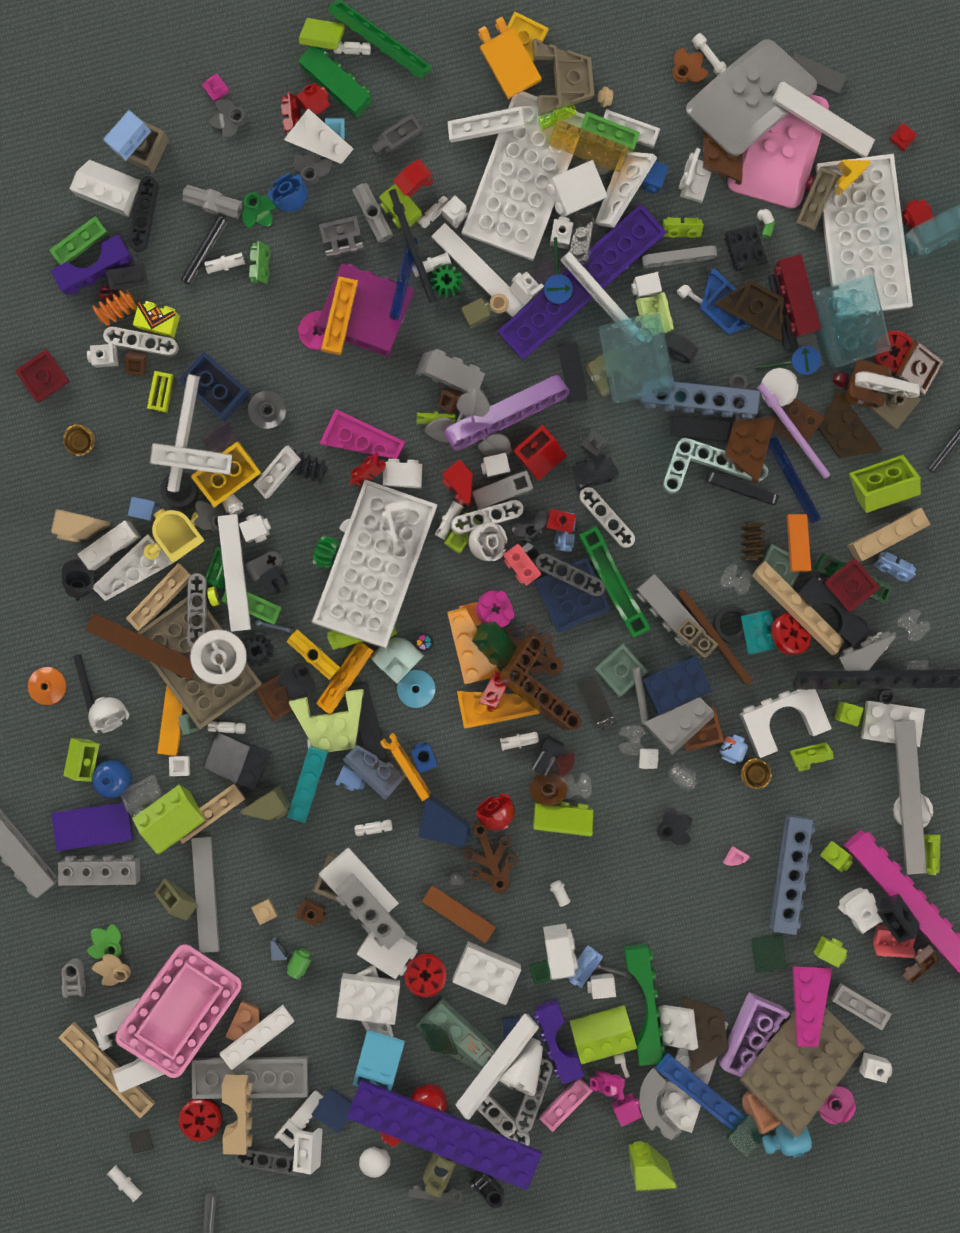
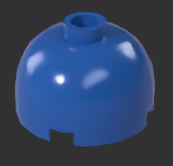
M292 173L281 176L274 181L272 191L270 188L268 190V197L277 209L283 212L300 210L308 197L307 186L299 174L293 176Z
M111 759L103 761L94 770L92 787L102 797H119L131 786V771L120 760Z

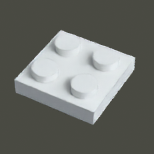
M668 1005L659 1006L663 1045L689 1050L697 1049L698 1042L694 1009Z

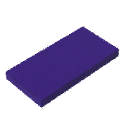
M129 802L51 813L56 851L134 839Z

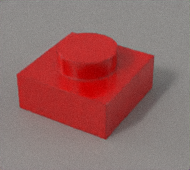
M902 123L890 137L889 141L904 152L918 134Z

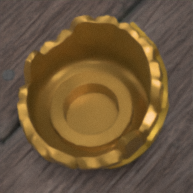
M78 424L66 429L63 444L70 454L83 456L92 450L95 439L90 429Z
M750 759L742 767L741 779L748 787L761 789L766 787L772 779L769 764L761 759Z

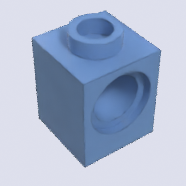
M132 497L128 516L155 521L154 514L160 510V507H158L159 503Z

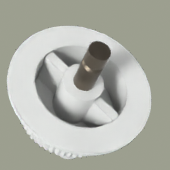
M225 630L206 632L196 640L191 650V664L195 673L204 681L212 684H224L234 680L242 672L246 663V650L242 641L233 633Z

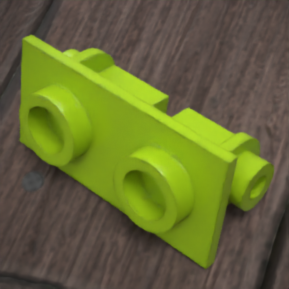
M667 217V219H663V227L667 232L663 237H701L704 224L702 219L698 217L684 218V223H681V218Z
M924 834L926 872L929 875H936V873H940V835Z

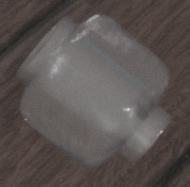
M684 762L675 763L668 772L669 782L681 791L691 790L697 783L696 771Z

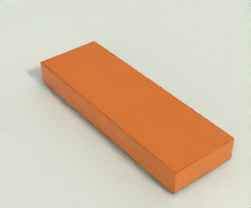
M788 514L786 518L790 572H810L811 559L807 514Z

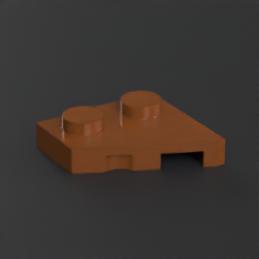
M715 706L710 707L714 711V717L684 744L686 752L724 742Z

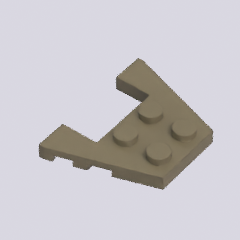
M537 39L533 40V59L553 60L556 96H538L539 116L594 97L590 57L569 50L566 52L557 49V46L552 44L549 46L542 44Z

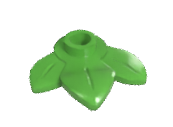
M111 924L107 931L101 928L91 930V938L94 945L87 949L91 957L101 959L105 954L116 957L121 955L122 948L119 944L121 933L114 924ZM109 948H115V953H111Z

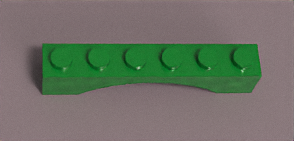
M597 526L580 534L578 538L600 580L604 582L605 589L630 637L634 638L650 630L644 615L624 583Z
M647 944L623 946L626 967L641 985L646 1000L644 1024L639 1036L635 1040L637 1059L640 1066L659 1064L662 1056H665L664 1045L660 1044V1037H663L662 1027L658 1025L657 1018H660L659 1006L655 1005L658 993L657 988L653 987L652 981L656 980L655 970L650 965V961H653L652 949H648Z

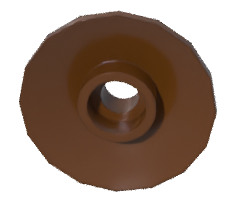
M547 773L546 776L538 775L530 784V795L538 804L553 806L565 799L567 783L565 779L555 773Z

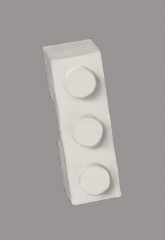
M123 521L78 553V556L88 570L95 571L110 560L109 557L123 548H128L142 537L131 522Z

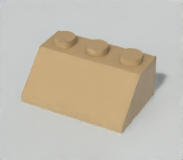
M56 509L51 533L58 534L57 538L80 543L81 539L89 540L108 528L111 522Z

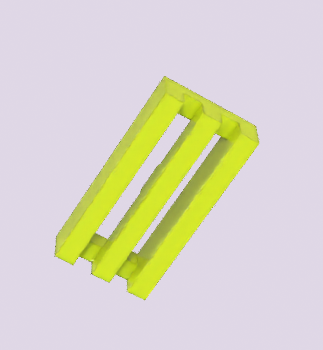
M154 371L147 409L164 413L168 412L174 382L173 374ZM159 376H161L162 378L157 398V404L156 406H153ZM166 378H168L163 407H161Z

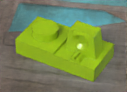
M827 742L790 751V757L799 772L809 770L811 763L834 759L833 752Z

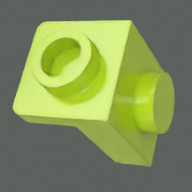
M833 841L828 844L820 855L841 873L844 870L847 871L853 863V857Z

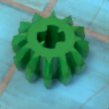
M448 264L445 266L446 270H443L441 266L438 267L440 273L433 271L432 274L435 278L430 280L432 284H435L432 286L433 291L438 290V296L444 293L446 299L448 298V293L455 297L454 290L460 292L461 287L459 285L463 284V280L459 279L462 276L461 272L456 273L457 269L455 266L449 270ZM445 278H449V285H445Z
M322 536L314 550L313 564L319 568L330 570L339 551V542L331 537Z

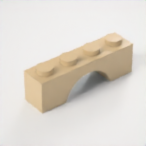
M917 508L897 518L887 526L847 546L858 562L864 561L931 524L922 508Z
M225 1074L222 1083V1103L232 1107L238 1117L234 1123L227 1125L223 1134V1154L246 1155L248 1147L252 1146V1134H249V1130L252 1128V1117H249V1112L251 1113L252 1100H249L252 1083H249V1075Z

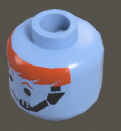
M734 734L733 737L727 736L719 750L722 755L721 758L733 764L741 762L748 750V745L744 743V738Z

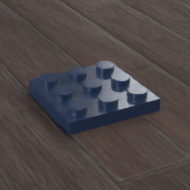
M587 557L571 564V566L596 577ZM564 567L557 570V575L565 576L567 568ZM576 574L573 578L574 583L577 585L583 584L584 576ZM551 575L535 580V584L558 633L611 610L604 593L600 596H592ZM588 577L587 584L583 588L587 589V586L593 588L594 593L601 591L600 584L598 582L596 584L590 583L592 579Z

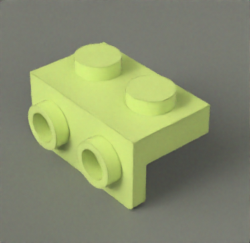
M665 293L636 300L643 333L646 338L664 335L674 329Z

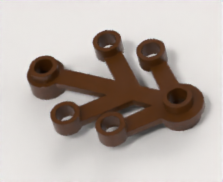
M528 624L525 627L526 634H528V637L536 636V626ZM529 626L534 627L533 633L527 632ZM502 628V630L508 634V637L512 640V642L518 647L521 641L514 638L509 629ZM549 634L542 636V639L545 636H549L551 639L550 643H544L547 658L542 654L538 656L536 660L543 665L530 668V676L543 672L555 676L562 671V661L554 655L552 647L553 638ZM531 641L530 646L533 649L534 643ZM521 656L520 661L524 663V658ZM553 662L557 665L555 670L550 669V664Z
M478 821L473 825V833L479 837L486 857L475 853L471 848L464 850L463 857L465 860H473L491 869L492 875L481 871L478 866H473L470 869V876L472 878H480L490 883L494 892L504 893L509 888L507 876L512 866L517 863V856L514 853L507 854L506 863L500 873L498 864L506 847L511 843L510 837L507 835L501 836L497 850L493 854L486 835L488 829ZM480 826L484 828L482 833L477 832V828ZM503 838H507L509 840L506 845L501 843V840ZM471 851L473 855L468 858L465 853ZM510 856L515 858V861L512 863L508 861ZM474 869L479 871V874L476 876L472 874ZM502 881L504 884L502 887H498L496 883Z

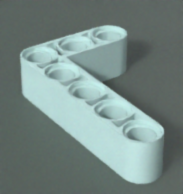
M684 438L675 447L663 482V488L669 494L676 493L682 485L690 461L752 481V478L745 472L742 473L736 470L735 465L727 460L725 465L718 464L716 459L718 456L724 457V450ZM683 443L687 444L690 447V451L683 453L680 450V445ZM698 451H707L708 457L701 459L698 456ZM677 461L681 462L684 468L682 471H677L674 469L673 464ZM764 464L762 467L763 475L759 478L758 482L768 475V468ZM675 480L677 488L670 489L667 486V481Z

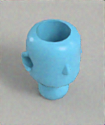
M782 1124L776 1128V1135H765L762 1137L763 1146L767 1154H773L776 1150H781L783 1155L795 1158L803 1156L812 1147L807 1126L798 1138L794 1137Z

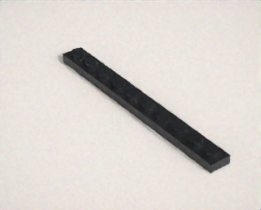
M960 670L797 671L793 686L795 690L960 688Z

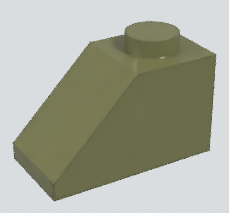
M167 878L163 879L154 892L170 915L184 920L190 917L198 905L189 893Z

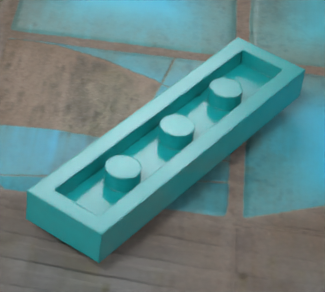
M309 746L287 818L306 823L328 751Z

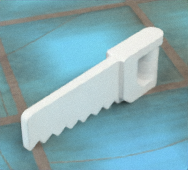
M315 1090L291 1119L286 1121L274 1138L280 1139L291 1148L295 1144V1132L298 1130L303 1131L306 1123H309V1119L312 1118L311 1113L318 1105L319 1099L323 1098V1095ZM286 1128L293 1133V1139L284 1133Z

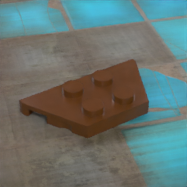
M704 131L703 169L715 172L722 178L727 176L736 180V184L741 185L742 154L738 156L728 154Z
M776 417L734 421L724 458L734 464L740 472L748 474L755 484L758 483Z

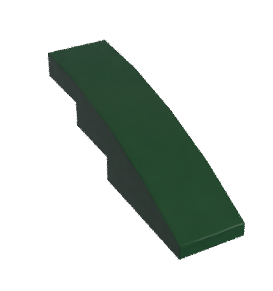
M821 553L814 570L830 578L847 563L841 562L826 553ZM870 575L880 588L868 598L886 605L894 588Z

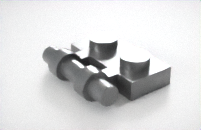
M356 216L319 224L323 244L332 245V249L325 250L327 258L333 256L338 258L341 257L340 255L350 252L355 254L357 251L364 249L363 242L355 243L354 238L361 237ZM348 240L349 245L338 247L337 242Z

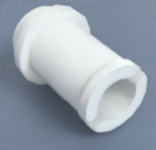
M560 880L553 882L550 885V891L554 893L559 906L562 907L570 903L571 900L564 889V883H561Z
M98 1027L92 1029L99 1043L98 1048H101L103 1051L112 1046L111 1042L113 1040L108 1035L101 1037Z

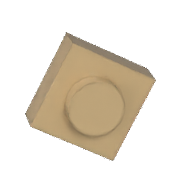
M270 898L252 907L260 925L278 916Z

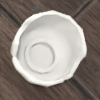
M375 1146L366 1149L360 1156V1169L368 1177H380L390 1166L388 1152Z

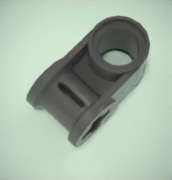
M268 552L244 566L253 581L256 582L261 579L260 575L272 567H280L283 563V557L279 552ZM271 556L277 558L275 560L276 564H270Z

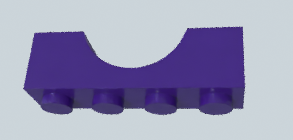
M119 235L101 243V255L94 265L88 268H77L65 262L50 270L57 285L65 295L76 294L83 286L93 285L102 276L107 277L105 270L127 267L134 260L124 240Z
M555 999L536 1006L534 1017L537 1025L541 1024L542 1026L541 1037L543 1042H547L550 1049L547 1050L550 1061L554 1060L556 1067L553 1069L557 1079L561 1078L562 1083L565 1084L584 1077V1071L577 1052L564 1050L556 1041V1033L565 1022L558 1000Z

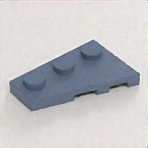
M358 745L343 759L384 800L406 777L404 771L401 772L393 768L394 765L389 762H382L376 755Z

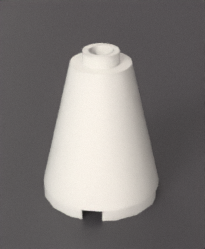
M531 1038L499 1081L509 1087L516 1088V1090L534 1096L543 1047L540 1045L541 1042Z

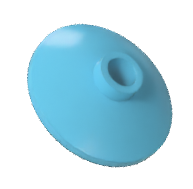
M411 670L398 682L397 693L405 705L412 708H420L426 706L433 699L435 683L428 673L422 670ZM413 686L419 687L418 693L413 692Z

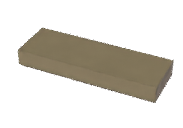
M820 166L797 219V224L813 230L816 229L839 173Z

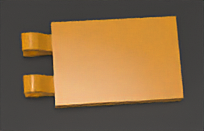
M503 17L495 20V27L500 33L499 36L491 39L486 26L478 30V35L483 42V45L480 46V51L506 98L510 99L541 82L542 78L514 27L508 30Z
M394 733L389 736L392 743H388L385 738L382 739V747L391 750L421 800L427 799L430 795V790L401 744L397 741V736Z

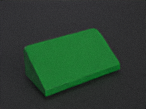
M216 546L205 578L208 584L226 589L221 547Z

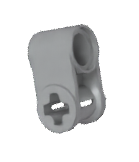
M74 958L62 968V996L64 998H67L69 995L84 997L86 992L84 964L80 959ZM69 967H74L76 969V973L71 972Z

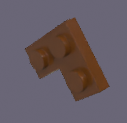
M930 946L919 949L914 958L917 963L914 966L909 965L904 970L902 976L910 986L939 961L935 951Z

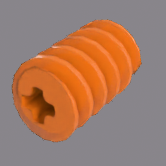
M127 288V294L121 290L119 291V298L113 294L114 301L106 298V305L100 301L99 309L92 305L95 314L102 323L109 326L110 319L116 322L117 316L121 319L124 317L123 311L127 315L131 313L130 308L137 311V304Z

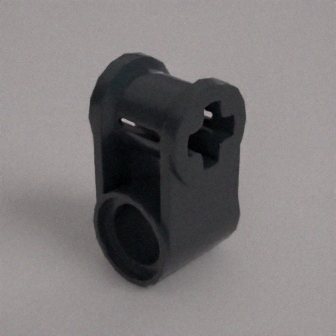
M481 1173L475 1180L472 1179L470 1181L473 1190L490 1207L499 1208L504 1202V1189L494 1177ZM497 1193L500 1197L494 1199L491 1197V1194Z

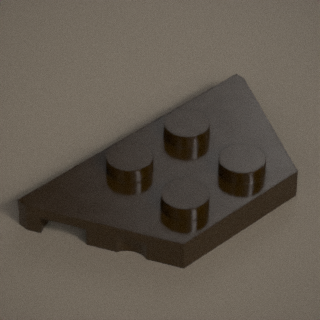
M748 280L715 304V307L772 339L778 342L781 341L784 298L752 280Z
M840 390L835 392L830 405L825 411V418L818 426V430L837 457L844 458L880 452L882 450L842 392Z
M682 996L683 1008L694 1009L698 1048L695 1050L688 1049L690 1070L695 1072L728 1050L724 1013L722 1009Z

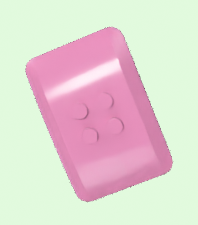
M816 95L809 96L813 101L829 109L826 99ZM789 113L742 153V184L738 185L735 183L736 180L728 178V188L735 193L793 209L798 207L806 189V182L810 176L822 132L794 114Z
M182 944L178 946L116 1034L117 1044L171 1078L179 1077L242 987L241 980L190 945Z

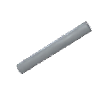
M636 667L632 670L641 721L644 724V722L649 720L640 667Z

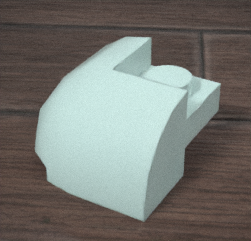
M395 637L389 639L386 649L379 647L370 657L382 671L398 683L424 655L405 638Z

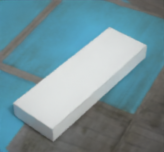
M606 109L603 118L640 132L637 143L652 149L654 148L660 128Z
M289 445L285 446L253 485L265 499L269 498L301 459Z

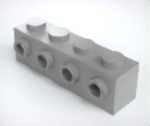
M107 855L103 856V859H96V856H84V859H77V856H66L65 859L58 862V886L136 885L140 882V858H134V855H124L122 858Z

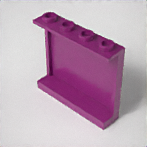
M341 263L317 322V332L325 334L338 277L358 280L344 342L390 358L393 344L409 303L414 298V289H411L406 284L394 283L387 277L375 276L370 271H361L354 265Z

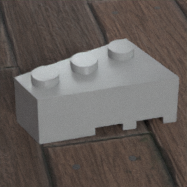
M439 349L423 353L415 375H425L432 378V381L436 383L439 381L465 394L475 386L480 388L485 373L481 372L479 367L472 364L467 366L463 364V360L457 357H452L451 359L445 356L446 353Z
M699 697L644 722L646 729L673 755L714 717V711Z

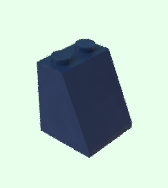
M430 794L426 799L418 837L464 847L465 842L469 843L471 828L468 827V821Z

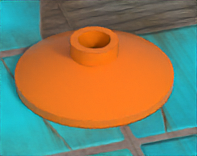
M43 667L36 670L30 676L28 691L32 699L37 703L52 705L59 702L65 695L66 680L57 669ZM43 683L48 685L46 690L42 688Z

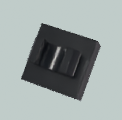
M522 540L524 545L522 549L531 560L535 559L539 555L535 547L530 542L527 543L525 540Z

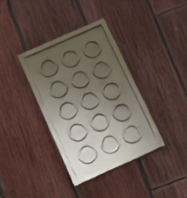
M188 596L137 633L191 658L192 647L188 644L187 640ZM195 596L192 599V604L195 607L202 605L203 601L199 596ZM207 608V632L223 630ZM195 615L192 618L193 625L200 626L202 624L201 616ZM192 628V632H196V637L192 638V642H196L199 638L198 632H202V629ZM151 662L199 730L263 685L247 662L238 677L224 684L206 682L196 673H194L192 680H189Z
M826 1007L818 1047H797L794 1009L739 1081L794 1137L798 1138L865 1047Z

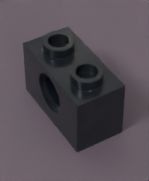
M900 894L883 898L877 914L896 941L901 943L914 939L920 923Z

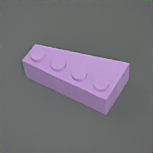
M749 992L728 1037V1050L719 1057L718 1063L725 1071L742 1077L757 1058V1053L761 1048L764 1049L768 1043L767 1040L773 1032L776 1033L780 1028V1023L790 1013L783 1006Z

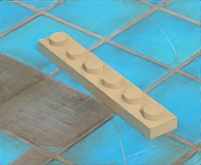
M766 561L762 562L752 576L831 655L836 654L845 640Z
M75 1022L58 1037L139 1118L155 1104V1101L139 1085L119 1093L112 1070L119 1068V1066L101 1048H98V1045Z

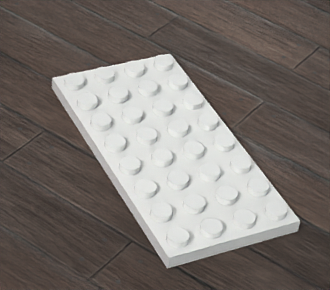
M521 92L512 97L508 109L523 107L525 128L498 134L463 227L462 235L534 261L555 205L553 196L547 190V181L568 170L581 135L579 130L585 114L569 108H563L539 116L538 97Z
M894 154L848 159L870 161L872 164L840 196L834 192L838 186L835 183L822 213L835 317L911 308L913 302ZM840 161L817 163L816 173H818L820 166L839 173L837 181L844 175L837 168Z
M364 480L312 623L386 649L437 504ZM408 500L409 517L402 522L392 521L397 538V550L393 551V547L388 546L386 538L388 527L384 528L382 522V512L385 511L384 505Z

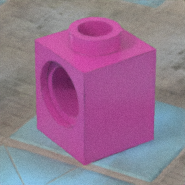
M633 1093L625 1096L622 1100L618 1099L612 1102L613 1110L621 1127L642 1118L639 1098L635 1099Z

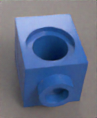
M655 161L643 180L641 187L648 193L655 194L656 192L659 194L669 166Z
M425 742L414 745L415 749L411 753L419 773L438 766L430 743L425 744ZM420 752H427L429 759L427 761L420 760Z

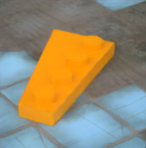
M467 608L448 611L464 684L490 679L494 671L500 672L499 668L491 664L472 642L478 629Z
M457 691L464 729L540 714L538 710L517 694H503L497 709L490 712L486 709V705L479 704L483 695L482 692Z

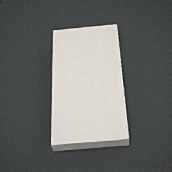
M349 847L319 873L321 878L336 894L335 889L354 874L388 912L399 904ZM356 896L352 902H359L361 896ZM368 910L365 916L372 915L374 910Z

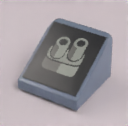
M274 937L270 942L271 960H286L289 956L288 952L279 939Z

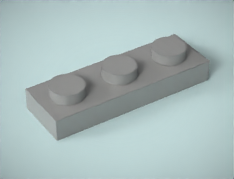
M842 983L839 984L831 998L836 1004L880 1030H883L892 1015L886 1009Z

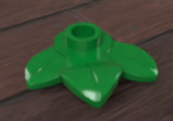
M255 192L248 193L243 201L245 206L242 212L244 224L249 229L256 222L264 227H270L273 220L270 211L274 210L276 206L268 196H260ZM256 200V205H250L251 201Z

